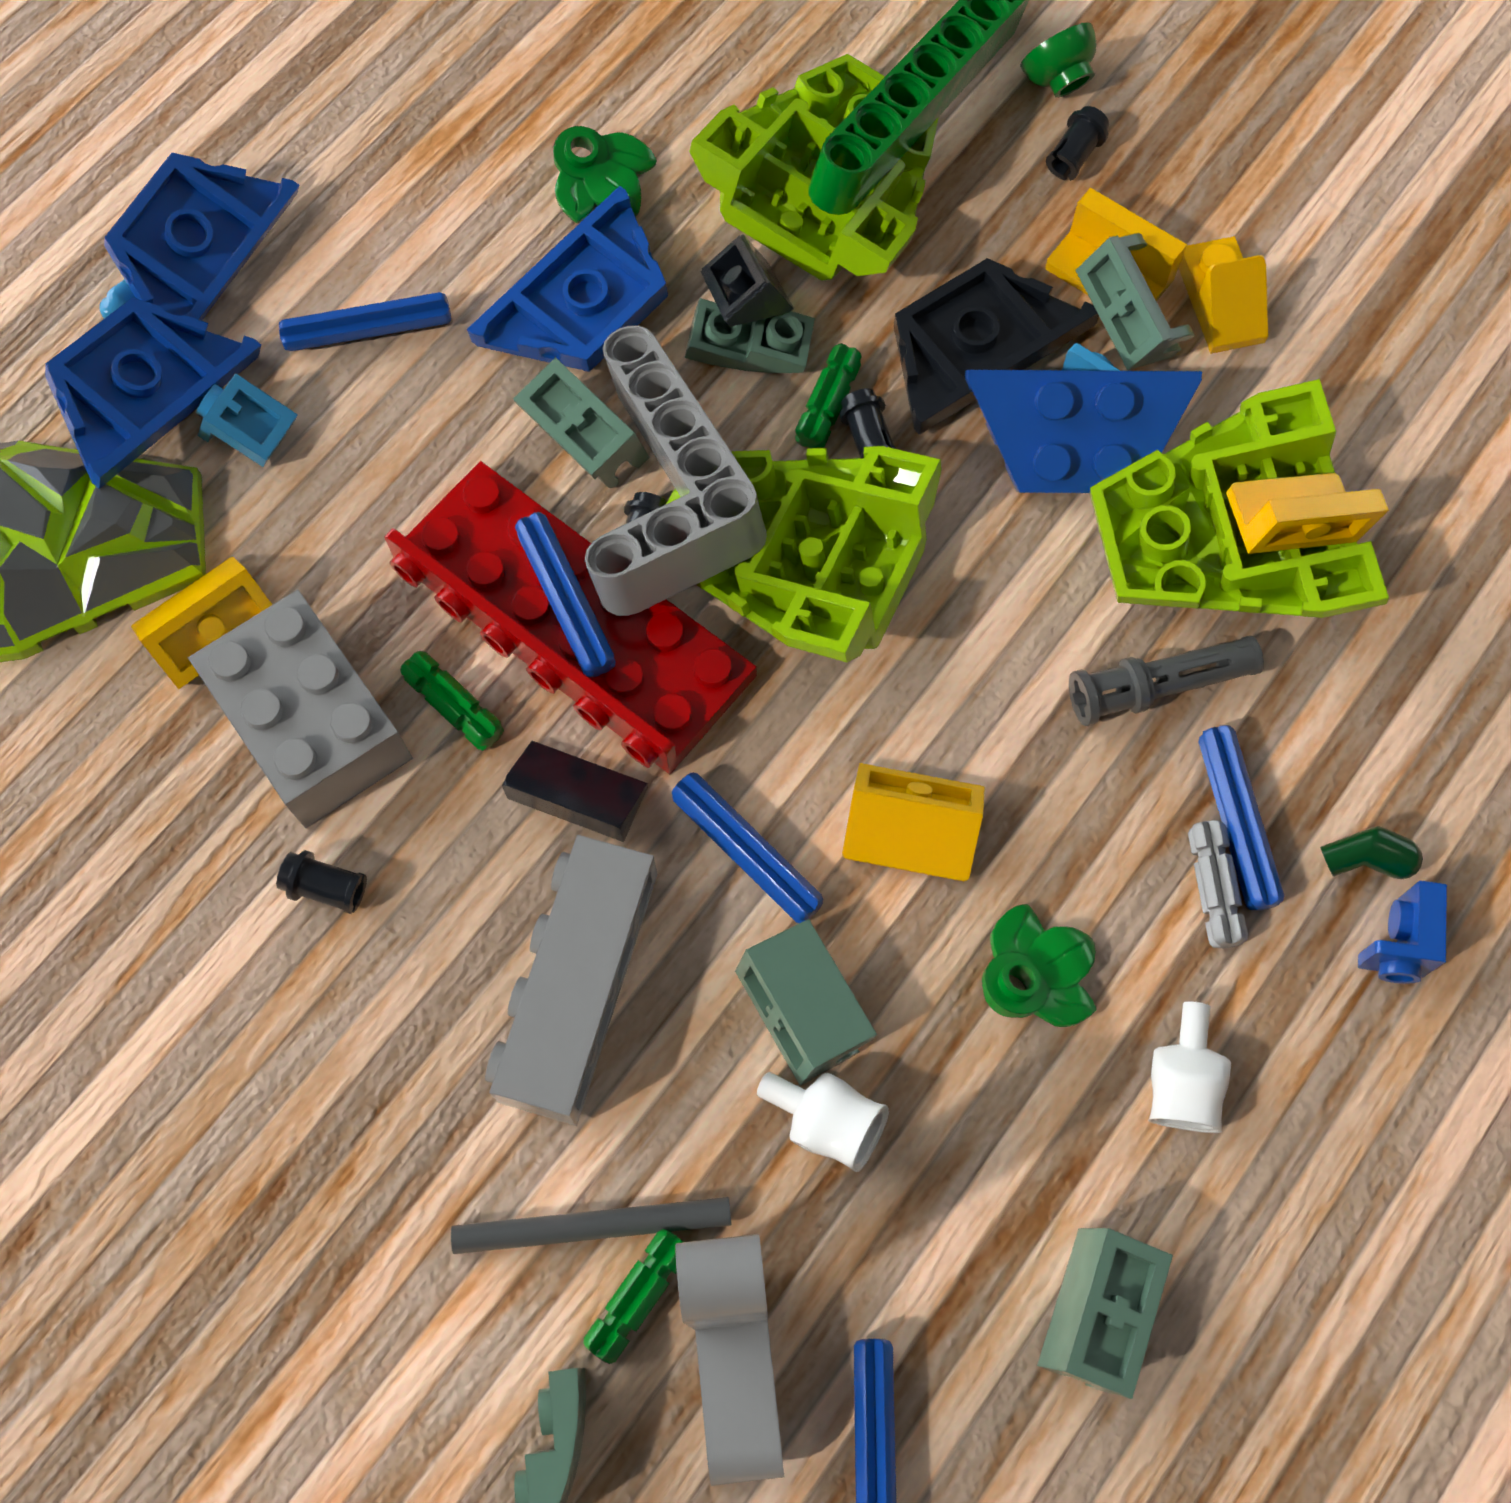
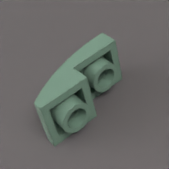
M700 298L694 312L685 358L744 371L803 373L807 364L815 318L791 311L783 315L730 327L724 321L715 302Z
M585 1368L548 1372L550 1388L539 1389L538 1412L541 1433L543 1436L553 1434L554 1449L536 1451L525 1455L526 1470L515 1472V1503L567 1502L575 1479L584 1434L586 1410Z

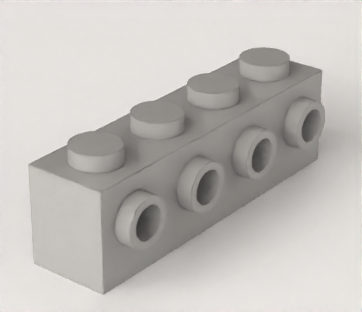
M581 835L576 836L571 854L565 852L560 854L551 882V889L557 891L550 915L541 914L531 937L530 952L536 953L534 963L528 978H518L510 997L508 1015L515 1018L507 1042L498 1041L495 1044L486 1069L485 1080L492 1083L489 1093L500 1104L577 1126L658 875L653 855Z

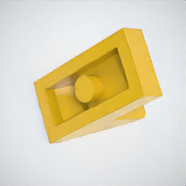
M1235 236L1187 245L1179 265V271L1210 354L1265 343L1268 338L1266 261L1264 256L1257 255L1243 258Z

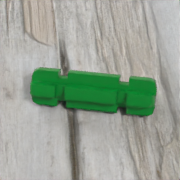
M843 343L837 344L832 348L826 361L828 366L822 370L806 404L808 410L801 415L795 428V440L800 446L810 449L825 447L831 434L830 426L835 425L842 409L841 401L849 394L851 389L849 384L855 380L861 367L860 360L862 355L858 349L848 347Z
M415 652L401 666L400 672L404 680L415 691L422 693L425 696L424 699L458 731L462 730L466 734L464 737L478 750L485 751L489 749L503 735L504 729L501 721L487 708L482 709L479 705L480 702L446 670L442 671L438 667L439 663L427 652Z
M662 1229L657 1232L645 1249V1252L649 1254L643 1263L639 1260L636 1262L606 1305L605 1309L608 1313L603 1320L597 1318L584 1337L583 1344L586 1349L605 1363L612 1364L617 1361L630 1342L626 1337L631 1329L637 1332L670 1284L666 1279L671 1271L677 1274L675 1245L676 1243H684V1241L669 1230Z

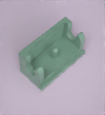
M1140 233L1118 237V235L1109 237L1075 270L1127 370L1172 358L1181 350L1178 342L1195 337L1189 324L1170 328L1130 252L1147 246Z
M556 357L513 398L516 404L594 479L598 477L608 488L618 486L619 479L615 476V472L622 463L628 461L632 466L639 469L650 458L635 432Z
M809 919L745 950L735 972L800 1086L860 1052L858 1048L876 1037L877 1033Z
M1079 1228L1037 1366L1053 1373L1085 1382V1385L1091 1388L1132 1399L1173 1255L1109 1228Z

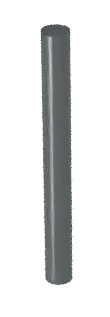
M729 1197L453 1225L451 1227V1247L453 1254L654 1234L662 1229L673 1232L731 1226Z

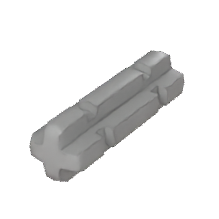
M1218 820L1196 823L1189 830L1188 837L1191 853L1198 856V862L1194 863L1202 910L1204 914H1210L1209 922H1205L1209 944L1213 948L1222 949L1240 946L1247 941L1248 932L1244 915L1237 913V907L1242 906L1232 855L1225 853V847L1230 846L1226 825Z

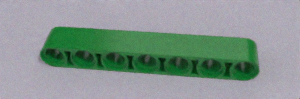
M958 0L826 138L808 187L812 202L819 209L829 214L842 215L854 210L1014 35L1029 0Z

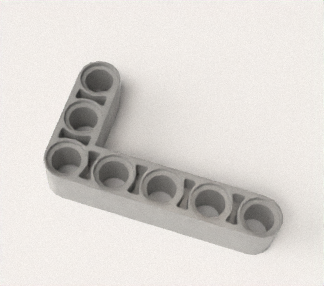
M626 326L611 333L604 341L603 352L620 401L674 485L680 498L600 536L588 547L585 562L602 606L608 612L617 616H629L639 613L751 558L760 552L765 545L767 537L753 484L653 333L641 326Z
M759 1234L676 1243V1269L682 1321L696 1332L711 1486L783 1478L784 1468Z

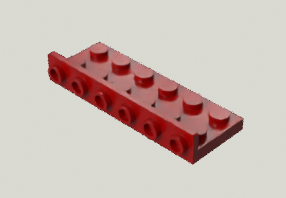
M482 461L406 537L395 528H392L384 536L393 555V559L389 563L404 581L415 588L423 583L436 593L434 596L435 601L449 616L458 622H463L467 617L482 629L480 632L481 637L494 651L505 658H508L512 653L529 665L526 671L539 686L551 694H554L559 689L576 702L573 705L575 711L589 725L600 731L605 726L610 728L624 739L621 745L625 751L638 763L647 768H650L655 763L670 775L757 676L756 665L667 599L629 616H617L608 612L602 606L585 562L586 551L591 543ZM535 512L546 515L614 653L615 667L596 678H588L584 675L517 536L515 529L517 521L523 517H529Z

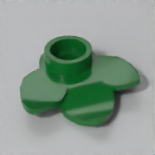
M584 126L567 128L556 138L553 148L554 163L560 171L555 185V196L558 205L575 223H580L591 213L595 204L599 206L613 191L621 186L629 196L631 208L636 217L640 212L641 187L637 175L643 174L656 166L657 160L655 155L644 142L623 132L601 136L595 130ZM572 148H586L591 154L587 157H578L572 152Z
M1028 904L1017 905L1008 910L997 921L990 934V944L994 958L986 966L982 976L983 994L988 1005L996 1013L1005 1017L1024 1018L1034 1014L1055 1027H1070L1085 1021L1097 1010L1093 999L1078 984L1089 973L1095 962L1096 950L1093 939L1088 934L1073 927H1053L1045 931L1034 910ZM1009 975L1018 978L1024 984L1026 990L1014 987L1010 982Z

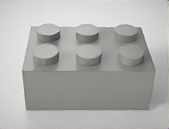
M298 589L188 657L284 804L305 829L413 759L398 731Z

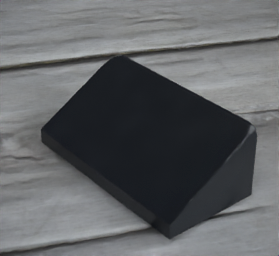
M744 234L734 239L702 268L701 274L724 321L730 327L783 315L794 309L770 264Z
M531 741L506 775L502 788L509 800L624 842L646 793L648 783Z

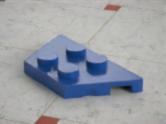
M171 152L107 233L104 239V246L137 299L160 306L172 315H186L202 321L296 197L300 185L286 178H282L281 183L246 176V169L225 164L211 166L199 158Z
M619 186L469 326L467 331L471 342L478 347L548 363L556 357L566 367L590 372L605 358L603 345L611 333L626 326H638L668 297L666 281L657 261L652 257L649 242L642 226H639L632 211L626 190Z
M132 297L45 363L46 380L92 484L98 489L103 487L196 410L214 384L222 388L232 379L235 373L239 374L259 358L261 344L257 340L245 335L242 343L208 332L207 322L186 315H172L160 306Z
M966 370L965 380L987 422L985 424L994 444L999 448L1005 462V468L1016 492L1090 493V487L1156 450L1161 453L1163 452L1202 381V371Z

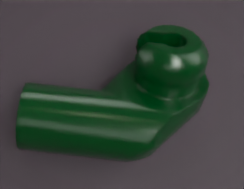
M1380 826L1366 829L1320 847L1333 877L1361 866H1366L1391 878L1407 879L1419 871L1423 861L1422 852L1415 842Z

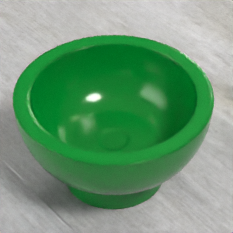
M1080 23L1069 27L1034 48L1020 64L1027 78L1036 85L1051 87L1056 98L1066 96L1087 84L1095 76L1090 65L1097 47L1096 34L1092 23Z

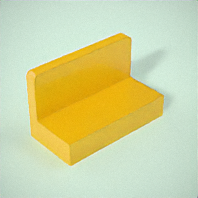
M1090 187L1077 202L1070 232L1047 258L1045 268L1058 278L1087 294L1075 270L1109 237L1117 235L1118 237L1140 233L1147 246L1130 252L1157 302L1174 281L1187 244Z
M1336 473L1235 482L1226 492L1248 554L1354 543L1364 536L1389 511L1381 489L1346 492L1340 476Z
M230 557L131 625V628L179 690L199 676L189 661V656L267 609L272 603L247 569L234 557Z
M859 763L842 855L845 859L958 881H967L970 877L983 818L985 786Z

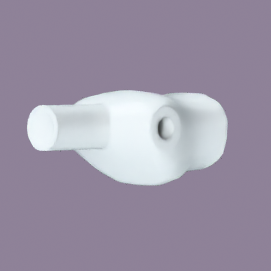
M1184 1002L1179 1044L1154 1049L1151 1069L1153 1101L1149 1122L1196 1132L1222 1133V1106L1229 1085L1231 1061L1227 1057L1207 1048L1210 1005L1200 1002Z
M768 1072L761 1079L757 1089L758 1097L793 1114L790 1140L811 1153L835 1159L855 1172H859L869 1160L883 1133L889 1115L887 1105L879 1104L864 1097L848 1083L830 1073L822 1074L805 1090Z

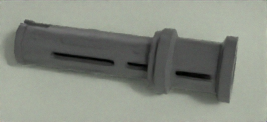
M1246 636L1240 640L1192 650L1147 663L1142 659L1129 657L1122 659L1119 662V666L1091 674H1088L1083 669L1073 671L1069 676L1070 700L1081 724L1090 726L1096 724L1100 716L1127 709H1130L1135 714L1145 712L1153 705L1155 699L1200 689L1246 675L1260 674L1264 665L1263 653L1258 641L1253 636ZM1216 662L1215 667L1179 676L1180 671ZM1116 688L1115 692L1102 695L1103 691Z

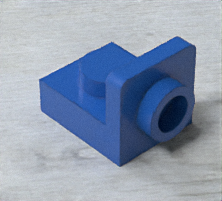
M1418 881L1401 895L1398 900H1395L1389 912L1388 933L1390 938L1397 940V942L1374 941L1358 954V968L1378 971V978L1386 982L1410 984L1420 982L1421 977H1425L1446 963L1447 884Z

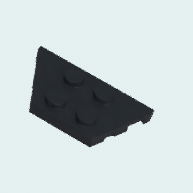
M986 258L895 313L894 332L915 431L919 435L976 400L965 380L966 370H1025L1094 327L1099 317L1094 305L1085 301L1080 309L1051 296L1052 286L1034 278L1020 277L1011 268Z

